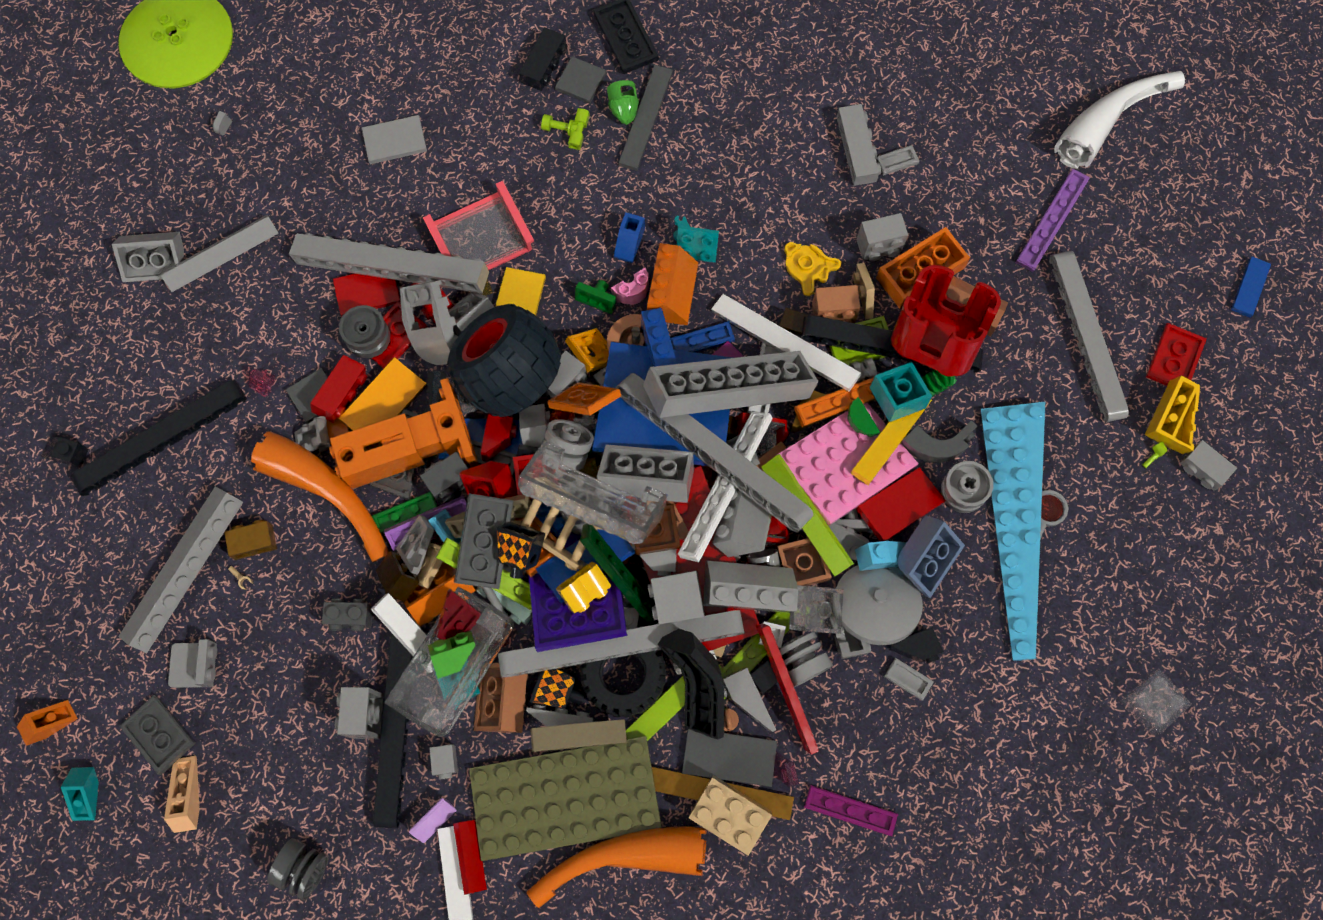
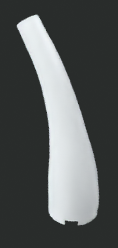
M1170 72L1137 80L1112 91L1093 103L1067 127L1056 143L1054 151L1055 153L1058 152L1061 156L1060 161L1064 165L1078 169L1079 166H1090L1121 113L1146 97L1183 88L1185 84L1183 72Z

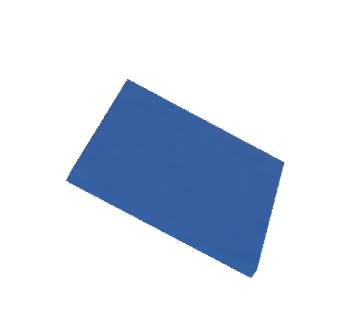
M611 342L603 386L616 388L631 373L638 375L645 381L648 370L652 367L647 346ZM674 350L677 364L733 358ZM621 397L599 410L593 442V451L604 453L606 445L690 452ZM730 409L689 414L726 442ZM694 455V465L708 466Z

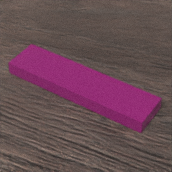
M811 785L809 786L804 804L806 809L891 837L893 836L898 816L896 813Z

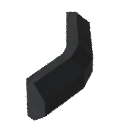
M677 629L663 636L657 645L681 669L685 681V728L717 740L723 738L724 681L718 661L692 632Z

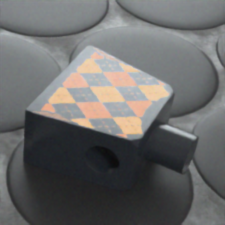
M513 522L497 527L498 560L500 563L511 567L510 577L521 579L524 576V571L537 565L545 539L544 532Z
M556 668L541 671L529 702L534 705L567 710L570 702L582 706L586 693L575 689L577 680L574 677Z

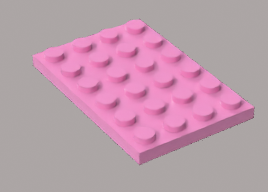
M868 403L863 404L880 432H882L886 424ZM848 411L779 453L828 526L919 464L903 444L900 443L869 485L851 474V471L879 435L868 437V435L855 432L847 419Z

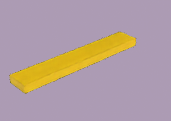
M925 409L889 422L853 468L851 474L866 485H869Z

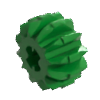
M933 370L922 377L932 397L953 386L957 381L955 376H945L937 370Z

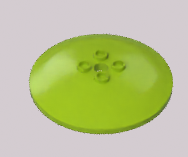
M143 0L129 13L122 25L119 35L120 55L127 69L137 79L146 84L160 88L186 87L207 78L224 62L232 45V23L227 11L217 0ZM177 30L175 34L169 35L171 31Z

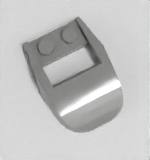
M441 280L400 288L402 321L407 336L415 352L423 360L434 365L447 364L450 350L458 338L453 332V326L456 325L454 316L450 317L447 306L450 304L447 296L442 297L439 286L442 284ZM432 304L437 327L419 329L418 322H415L413 311L416 310L415 306Z

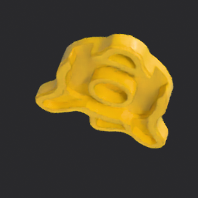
M789 242L785 245L786 269L801 284L802 292L805 296H811L814 293V281L818 280L821 283H826L829 272L837 271L841 267L839 259L826 256L815 245L801 246V244Z

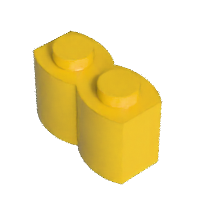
M591 562L581 568L575 575L562 582L556 590L570 611L581 613L589 608V603L593 599L604 597L608 593L611 584L598 565Z

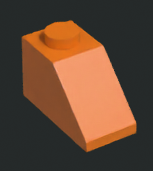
M66 700L25 714L17 725V729L27 746L48 738L78 718L69 701Z

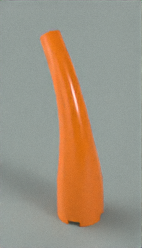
M270 431L263 434L266 438L262 443L257 442L252 452L251 462L255 463L253 470L327 499L353 524L364 542L363 546L371 562L378 561L381 557H386L389 551L371 514L354 490L342 478H338L336 472L303 446Z
M692 826L662 827L628 833L605 840L580 851L553 868L526 891L527 895L540 908L556 895L555 890L576 876L603 866L702 876L703 870L699 869V864H705L706 840L701 839V834H706L707 830L702 827Z

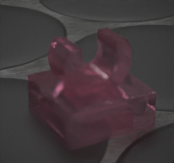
M255 368L250 372L249 387L263 397H266L271 392V386L274 385L276 376L268 377L267 370L260 372Z

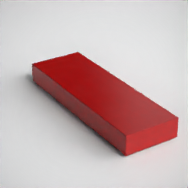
M476 820L455 823L453 826L464 895L487 890L483 861H481Z

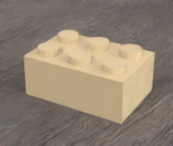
M712 775L692 809L689 819L749 856L770 820L772 811Z

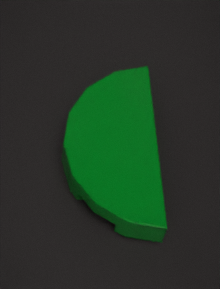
M856 398L848 409L847 419L850 426L855 432L868 435V437L879 435L881 432L860 398Z

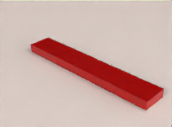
M766 624L758 625L756 628L803 747L811 755L819 752L772 630Z

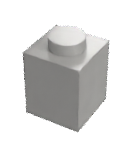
M455 745L430 748L433 776H439V780L450 779L452 774L458 773Z

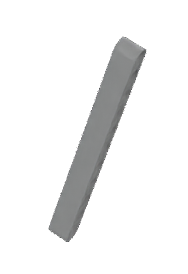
M631 373L616 386V388L620 389L621 398L687 450L693 452L701 461L792 531L799 532L813 517V511L807 504L689 414L659 418L643 386L644 380L638 375Z
M734 610L682 621L628 629V636L537 652L535 646L502 652L498 654L501 677H512L661 650L657 645L661 638L677 629L692 632L700 642L738 636L745 633L740 610Z

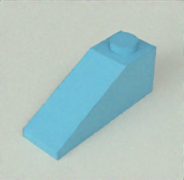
M871 542L855 549L859 570L898 567L899 554L907 542Z

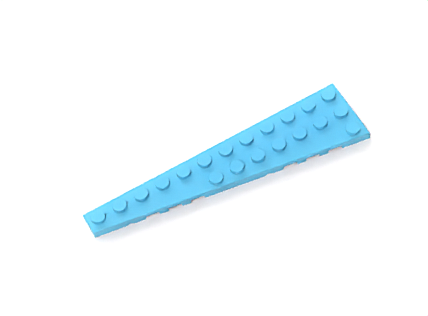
M1045 402L981 409L988 471L993 478L991 496L1013 661L1036 659Z

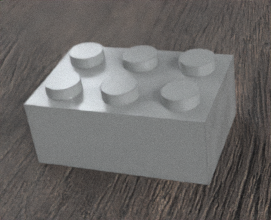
M341 687V693L337 695V706L339 707V716L335 719V730H338L337 734L353 739H381L384 694L365 687Z

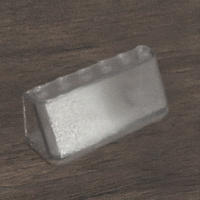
M544 440L519 475L518 487L521 493L543 502L547 506L563 511L567 515L581 519L587 524L594 525L610 534L619 536L632 544L643 543L660 522L668 494L647 486L643 492L642 499L562 464L565 449Z
M457 587L455 592L482 613L474 627L470 630L475 647L460 672L437 678L428 645L440 640L435 634L440 619L439 615L437 621L384 702L419 727L439 737H443L450 732L514 627L513 620L506 614L460 587Z

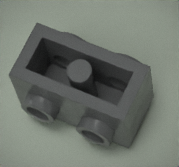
M331 599V602H324L322 624L328 627L330 631H342V628H350V631L362 632L364 628L371 629L372 606L363 599H353V603H346L343 599Z

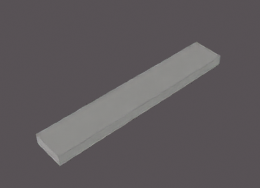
M265 215L160 273V276L171 292H174L277 235L278 231L269 216Z

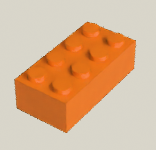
M945 227L880 267L876 279L898 308L901 309L906 297H910L915 281L923 268L930 265H940L952 269L955 275L965 269L970 257Z

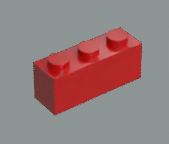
M343 355L311 401V412L318 416L326 417V420L332 423L337 418H340L346 410L345 406L348 401L352 402L355 398L358 386H362L367 379L366 366Z

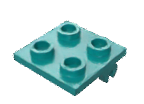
M676 216L674 223L677 225L678 230L673 234L676 244L682 247L695 260L716 263L719 231L690 227L685 216L682 221H679V216Z

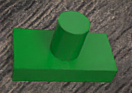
M599 280L595 287L578 282L575 287L576 301L612 314L615 309L616 296L606 293L609 285L603 280Z

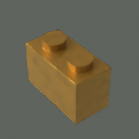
M257 520L252 522V525H238L224 532L228 556L234 560L277 550L273 525L268 521Z

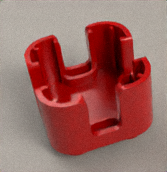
M930 265L921 270L910 297H906L891 335V343L894 349L906 359L917 361L937 370L945 376H960L970 370L1000 308L1001 298L994 288L985 283L977 282L966 304L952 300L947 297L946 293L953 279L954 271L944 266Z

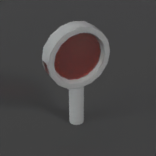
M1042 491L1040 539L1046 526H1056L1067 517V501L1056 491Z

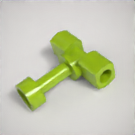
M578 108L575 120H570L569 123L553 120L552 115L544 114L541 129L550 131L551 128L567 131L570 136L568 141L569 148L580 150L583 142L582 131L583 128L587 127L590 117L589 111Z

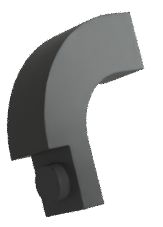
M971 420L956 436L947 440L932 438L917 425L901 443L911 455L920 460L932 463L948 462L966 452L969 448L967 443L976 435L974 430L977 428V425Z

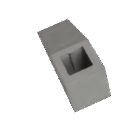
M533 705V709H526L529 714L546 727L594 722V718H590V713L577 711V715L568 714V710L555 708V711L552 712L546 711V706Z

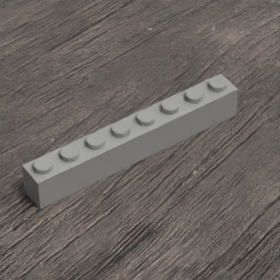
M216 486L214 487L118 636L129 646L148 653L243 504L241 500Z

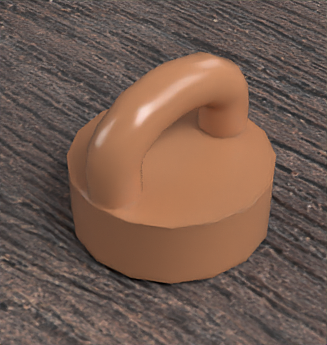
M724 709V731H732L737 727L739 717L734 710Z

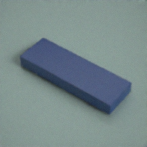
M1251 257L1248 260L1231 308L1232 311L1250 318L1253 316L1271 266L1270 263L1255 257Z
M729 321L670 338L674 350L694 353L724 345L727 341L730 343L735 341Z

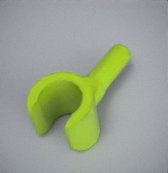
M1163 442L1152 447L1155 454L1142 464L1145 469L1154 460L1167 452V447Z

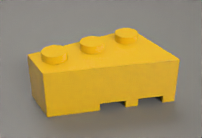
M1183 376L1170 380L1146 430L1145 436L1159 443L1163 442L1166 447L1181 454L1194 451V444L1192 443L1193 433L1196 431V424L1194 423L1195 413L1198 412L1200 385Z

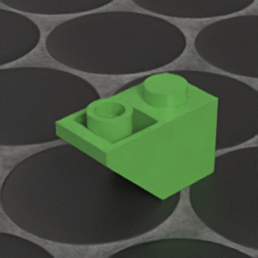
M471 631L461 632L454 637L437 640L433 644L428 645L438 679L460 672L475 647Z

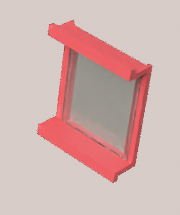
M503 181L496 183L497 193L436 221H433L430 214L423 217L441 254L450 257L460 256L470 260L480 259L485 263L488 270H491L532 250L531 243L534 242V239Z

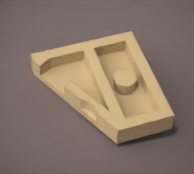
M865 263L856 264V273H853L854 284L858 285V293L865 320L872 319L875 288Z

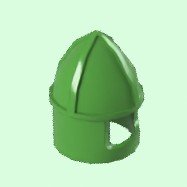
M629 80L616 81L607 87L608 106L612 114L621 123L628 125L634 120L638 110L639 99L637 98L635 83ZM622 86L632 87L629 91L621 93Z

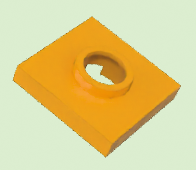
M597 328L566 338L565 342L577 359L585 365L587 373L607 366L609 356L607 341ZM588 349L594 352L595 357L589 355L591 352Z

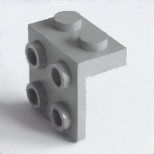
M199 640V643L173 644L171 648L168 685L172 688L213 687L216 675L217 643L210 640Z

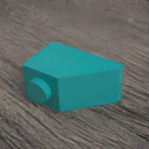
M94 767L71 768L61 785L72 821L95 820L99 781Z

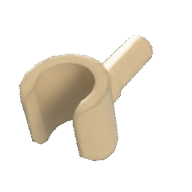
M233 566L228 568L239 580L238 585L240 588L247 590L243 586V581L246 579L253 584V580L250 577L243 576Z

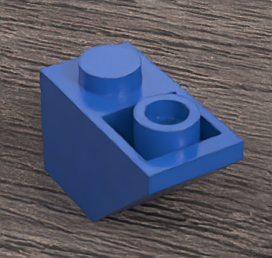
M625 212L618 233L614 258L630 263L634 262L645 231L644 217Z

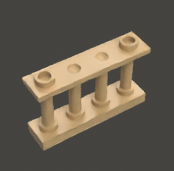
M532 477L529 486L535 489L534 493L536 495L523 521L510 522L534 529L530 525L543 499L549 498L552 500V507L540 529L541 532L545 533L542 547L566 562L565 566L574 571L583 568L587 564L580 560L585 550V546L579 540L573 554L563 548L577 520L581 519L586 522L585 524L590 522L596 530H607L611 522L547 480ZM564 508L569 511V517L555 543L547 538V535L560 509Z

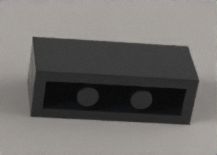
M544 27L519 72L522 84L540 91L543 90L544 86L549 85L552 71L557 70L561 55H565L568 48L564 34Z

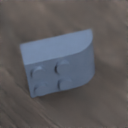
M925 515L899 554V569L924 596L931 598L965 545L945 521Z

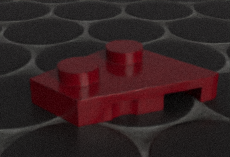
M450 588L447 591L435 634L440 640L454 637L458 633L469 632L482 618L483 614Z

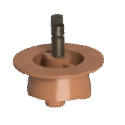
M641 314L624 316L612 325L607 336L608 351L610 350L611 342L646 346L641 328Z

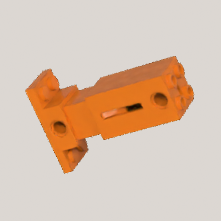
M449 379L440 380L442 388H439V393L443 401L431 404V411L411 418H407L404 413L330 438L332 446L329 447L332 458H336L337 461L335 471L338 478H342L344 482L354 489L425 465V458L446 451L449 456L455 452L459 453L464 463L469 464L471 468L478 466L479 463L456 392Z

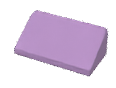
M441 798L409 830V833L422 843H425L457 810L447 799Z

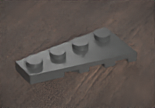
M405 409L402 411V414L405 413L407 418L419 415ZM416 468L371 482L369 485L410 500Z

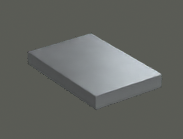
M419 115L362 127L370 164L427 152Z

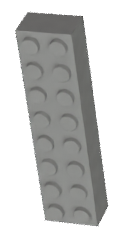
M801 351L650 367L643 386L658 417L663 418L810 399L818 380Z

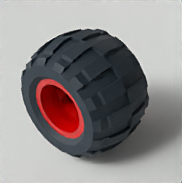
M505 304L484 312L461 332L450 350L447 370L459 393L471 405L492 416L506 417L528 408L548 390L558 373L561 364V353L552 332L536 315L515 304Z

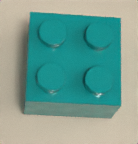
M912 362L875 375L870 385L871 392L889 422L926 409L932 398L930 391Z

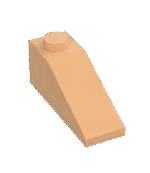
M196 756L179 758L172 766L164 820L174 833L197 829L200 808Z

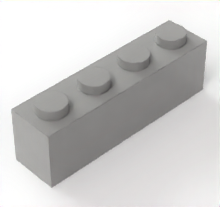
M862 104L838 108L836 118L853 186L877 182L878 176L881 174L880 163L876 162L877 152L875 145L872 146L871 142L872 131L867 127V112L863 111Z

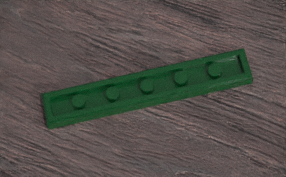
M590 522L584 524L580 536L581 543L649 626L659 624L658 620L653 618L652 607L655 606L653 600Z

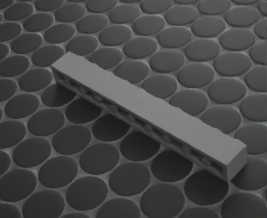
M297 233L289 252L291 258L298 265L419 284L441 280L442 284L439 285L440 287L483 293L489 275L488 268L480 259L470 260L460 256L450 257L441 253L430 254L421 250H406L402 247L391 248L383 244L371 245L363 241L360 243L351 242L348 239L338 240L329 236L318 237L310 233Z

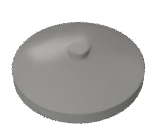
M857 565L841 577L834 594V610L843 628L855 638L873 645H890L904 640L915 630L922 615L923 602L920 591L897 567L860 571Z

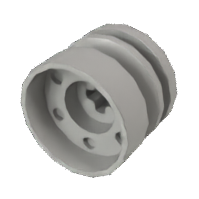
M815 632L800 635L785 643L780 649L782 657L787 656V659L784 660L785 666L792 665L793 667L788 673L794 687L833 667L827 653L815 654V651L822 645L820 642L810 645V642L817 638Z

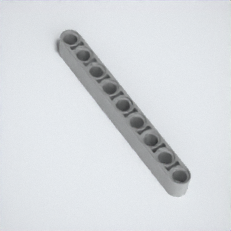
M1073 251L1050 255L1049 262L1053 265L1054 269L1052 271L1056 282L1059 283L1060 287L1058 289L1061 298L1065 300V309L1068 318H1071L1074 336L1078 338L1079 342L1077 345L1081 356H1084L1087 374L1091 376L1092 380H1090L1094 394H1097L1098 399L1096 400L1100 412L1104 414L1105 418L1103 421L1111 422L1127 418L1129 415L1128 406L1076 256Z

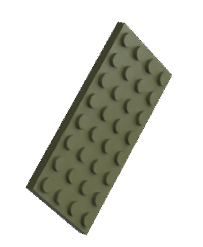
M647 736L628 739L626 743L584 747L469 768L481 861L613 838L647 829L662 828Z

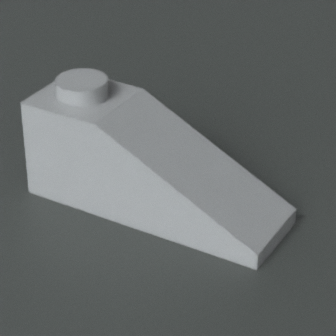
M742 668L724 677V697H728L731 702L766 730L775 731L776 728L748 668Z

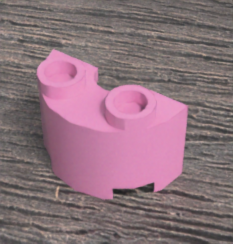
M646 268L633 274L634 280L631 283L621 281L611 287V293L616 296L618 303L634 305L640 303L646 297L649 290V276Z

